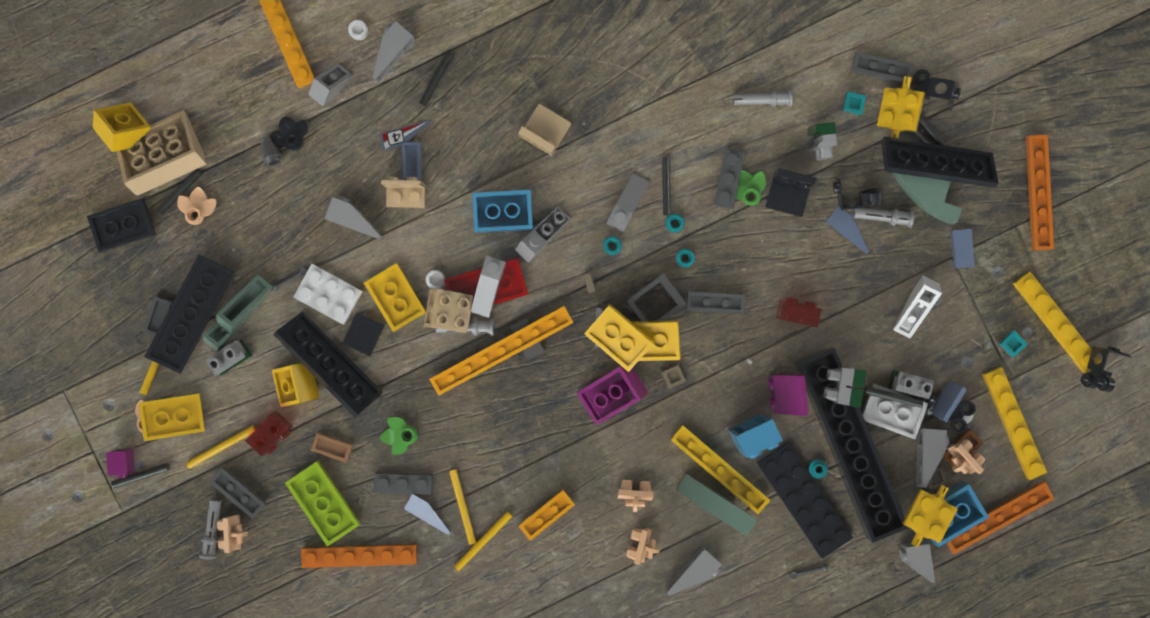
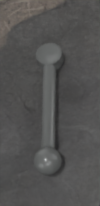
M301 268L299 273L279 284H273L272 290L278 291L279 287L301 275H306L308 270Z
M822 564L820 567L808 570L791 571L789 575L792 579H796L799 575L820 570L827 571L829 566L828 564Z

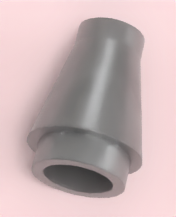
M271 137L261 138L263 162L269 167L280 164L282 162V154L273 143Z

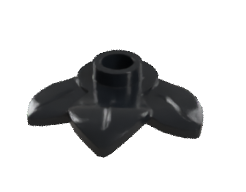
M284 116L279 122V130L272 132L271 138L278 146H285L291 151L300 150L303 146V137L308 131L307 123L305 120L295 123L290 117Z

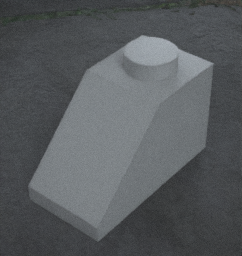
M337 63L314 78L308 95L322 106H325L336 98L350 80L352 74Z
M924 540L921 541L919 547L912 545L911 542L901 543L902 549L899 550L901 560L931 583L935 582L930 544Z

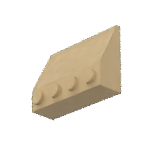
M185 110L151 124L150 130L131 148L117 151L123 182L136 196L207 165L202 147Z

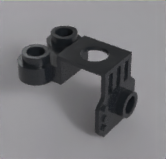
M924 69L918 70L915 73L914 80L919 88H913L912 90L924 92V99L930 100V97L947 99L949 101L948 110L951 111L955 99H959L961 88H958V82L936 77L931 78L929 72ZM925 74L926 76L924 79H919V75ZM939 83H944L947 85V90L945 93L939 94L935 91V87Z
M836 177V182H833L834 194L837 193L838 204L841 210L865 207L864 201L869 202L870 205L882 203L883 191H880L879 188L859 191L860 203L843 205L841 181Z
M1093 346L1087 369H1091V371L1081 376V383L1087 388H1098L1100 391L1107 393L1113 391L1115 380L1111 378L1112 372L1104 370L1108 354L1131 358V355L1122 353L1120 349L1113 347L1105 349ZM1097 354L1102 355V361L1099 364L1094 362Z
M938 390L936 393L933 392L930 396L926 409L927 415L932 414L942 394L941 390ZM962 401L957 405L948 419L950 429L953 432L961 434L967 430V422L963 417L971 416L975 413L976 407L973 402ZM964 405L969 406V410L967 412L963 411ZM956 422H959L961 424V427L959 429H956L954 427V424Z

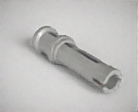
M789 89L788 91L780 92L772 90L770 93H734L733 98H741V100H733V105L770 104L772 107L776 105L792 107L793 91Z
M862 207L853 210V218L889 222L892 226L896 224L907 225L908 228H911L914 222V211L904 212L898 211L895 208L888 211Z
M478 319L469 321L467 333H472L474 336H478V334L494 336L495 321L494 319H490V321H479ZM436 328V333H461Z
M209 500L205 535L201 538V542H203L202 553L199 554L201 559H217L216 547L219 540L217 536V520H219L222 500Z

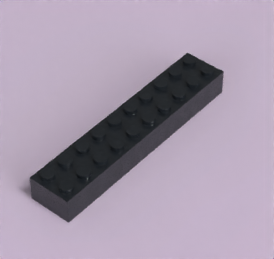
M829 347L794 361L799 374L805 375L806 392L866 538L874 543L908 529L909 527L902 524L905 519L860 408L835 403L833 400L824 397L825 387L835 388L836 383L834 380L827 379V370L842 367L836 349Z

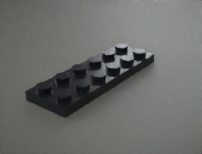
M885 136L881 140L885 172L992 188L999 184L994 157L991 152Z
M198 254L144 357L181 374L235 271Z
M303 311L275 331L274 336L355 418L382 395L383 392Z
M789 442L757 462V465L821 559L854 538Z

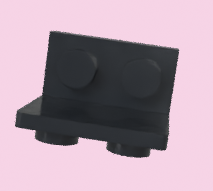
M778 168L774 171L765 207L802 217L810 187L815 185L816 177Z

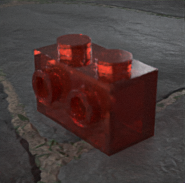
M787 297L786 301H779L776 319L818 328L822 309L817 308L815 303L805 302V305L799 304L797 299Z
M275 411L255 429L245 442L261 457L267 454L271 455L278 448L276 444L280 440L284 441L289 437L293 426L280 413Z

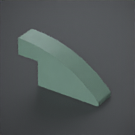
M893 173L906 195L926 213L950 225L958 223L962 208L944 202L951 181Z
M259 275L255 276L216 314L217 322L203 335V341L215 351H220L254 314L271 291L272 286Z
M688 474L684 475L676 489L688 499L746 536L749 535L757 521L755 516L738 507L735 502Z

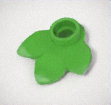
M742 170L736 199L743 200L749 206L757 205L761 200V192L766 187L764 173L760 171L753 177L747 171ZM750 193L755 194V198L753 200H750L748 198V195Z
M389 417L387 422L390 428L384 431L379 438L384 443L392 445V455H399L404 453L408 446L417 440L418 433L413 426L407 425L404 419ZM407 431L412 434L411 438L405 436Z

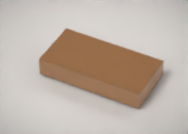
M317 432L310 451L347 463L354 444Z

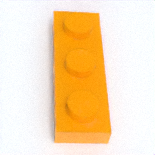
M562 489L522 521L518 527L531 541L571 509L575 503L565 490Z

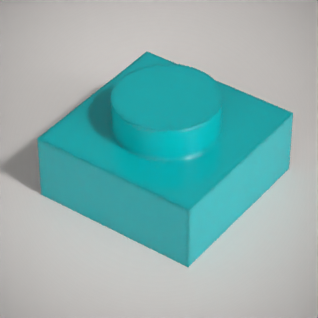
M846 92L842 112L861 116L866 95Z
M1011 330L998 343L1010 357H1015L1028 345L1015 330Z

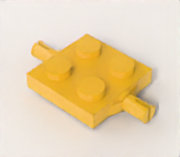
M904 76L902 88L884 89L877 126L892 130V138H899L900 132L903 131L917 132L925 93L910 89L912 77Z
M941 485L936 495L929 494L921 489L919 490L902 523L916 533L911 542L912 545L919 547L923 537L930 538L938 543L942 541L958 508L948 504L944 499L949 488Z

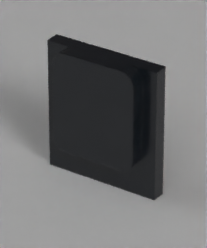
M356 312L342 344L371 356L385 325Z

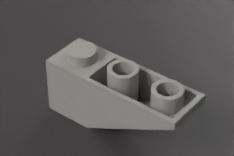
M557 206L519 243L515 250L529 263L568 224L571 218Z

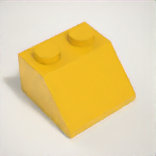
M131 102L94 109L93 129L111 152L131 148L151 128Z
M301 363L272 370L280 407L320 398L319 387L316 384L315 377Z

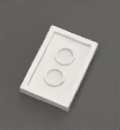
M311 264L294 298L345 325L363 291L322 268Z
M872 383L871 385L872 388L907 396ZM868 395L862 415L866 422L916 439L928 403L923 402L922 408Z

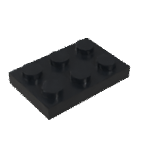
M142 198L87 216L98 253L156 236L145 199Z

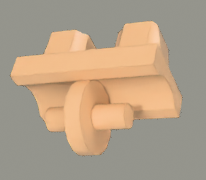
M967 439L961 440L957 444H950L947 448L954 456L951 459L954 462L952 470L954 472L962 471L963 474L975 472L981 474L984 471L981 466L985 458L979 453L970 455L969 451L973 445Z
M622 480L618 491V499H633V501L626 500L625 506H633V512H637V507H645V501L638 500L652 501L654 497L649 481H640L639 491L632 490L631 480Z
M235 514L217 520V529L223 530L224 537H220L218 540V548L224 549L225 553L241 549L243 537L248 535V531L242 530L240 515Z
M635 528L632 530L631 539L639 541L638 548L629 546L626 556L635 560L634 564L640 565L645 563L646 558L652 559L653 553H659L660 548L655 546L657 540L651 539L650 541L653 529Z

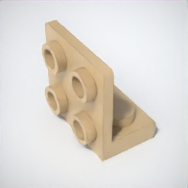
M538 104L526 126H522L518 134L522 139L552 156L571 123L543 105Z
M387 177V180H381V184L386 187L387 208H426V185L421 180H418L417 177H406V180H399L398 177Z
M430 289L424 327L467 333L473 296L441 289Z

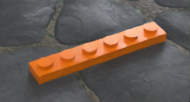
M1048 134L1026 136L1032 251L1053 250L1054 235Z
M1041 481L986 512L989 517L988 519L946 544L951 553L956 554L1055 498L1046 482Z
M417 544L301 548L302 568L417 564Z

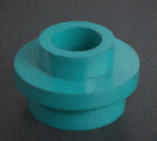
M671 214L666 218L665 226L672 233L680 232L684 227V219L679 214ZM672 220H676L678 222L677 227H673L671 225Z
M615 236L607 237L603 242V250L608 255H616L622 248L621 241ZM609 243H615V249H610L608 247Z
M681 249L676 254V262L681 267H690L695 261V255L690 249ZM682 255L688 256L687 262L682 260Z
M815 459L809 464L808 471L812 477L820 479L826 476L828 466L823 460ZM821 466L822 470L817 473L816 467Z

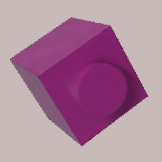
M133 449L106 452L108 476L115 475L116 478L128 477L129 473L135 472Z

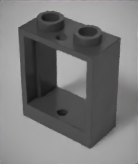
M664 273L626 300L628 305L625 307L631 315L636 314L639 318L638 321L647 320L634 304V301L658 283L661 284L676 306L656 321H665L686 305V302Z

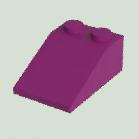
M619 366L577 392L596 425L649 394L635 370L632 368L628 372L622 366Z
M794 372L770 374V379L767 380L768 389L772 393V398H769L770 409H773V412L776 414L809 416L805 375Z

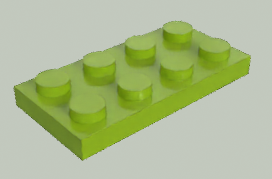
M319 460L285 482L327 547L361 524Z

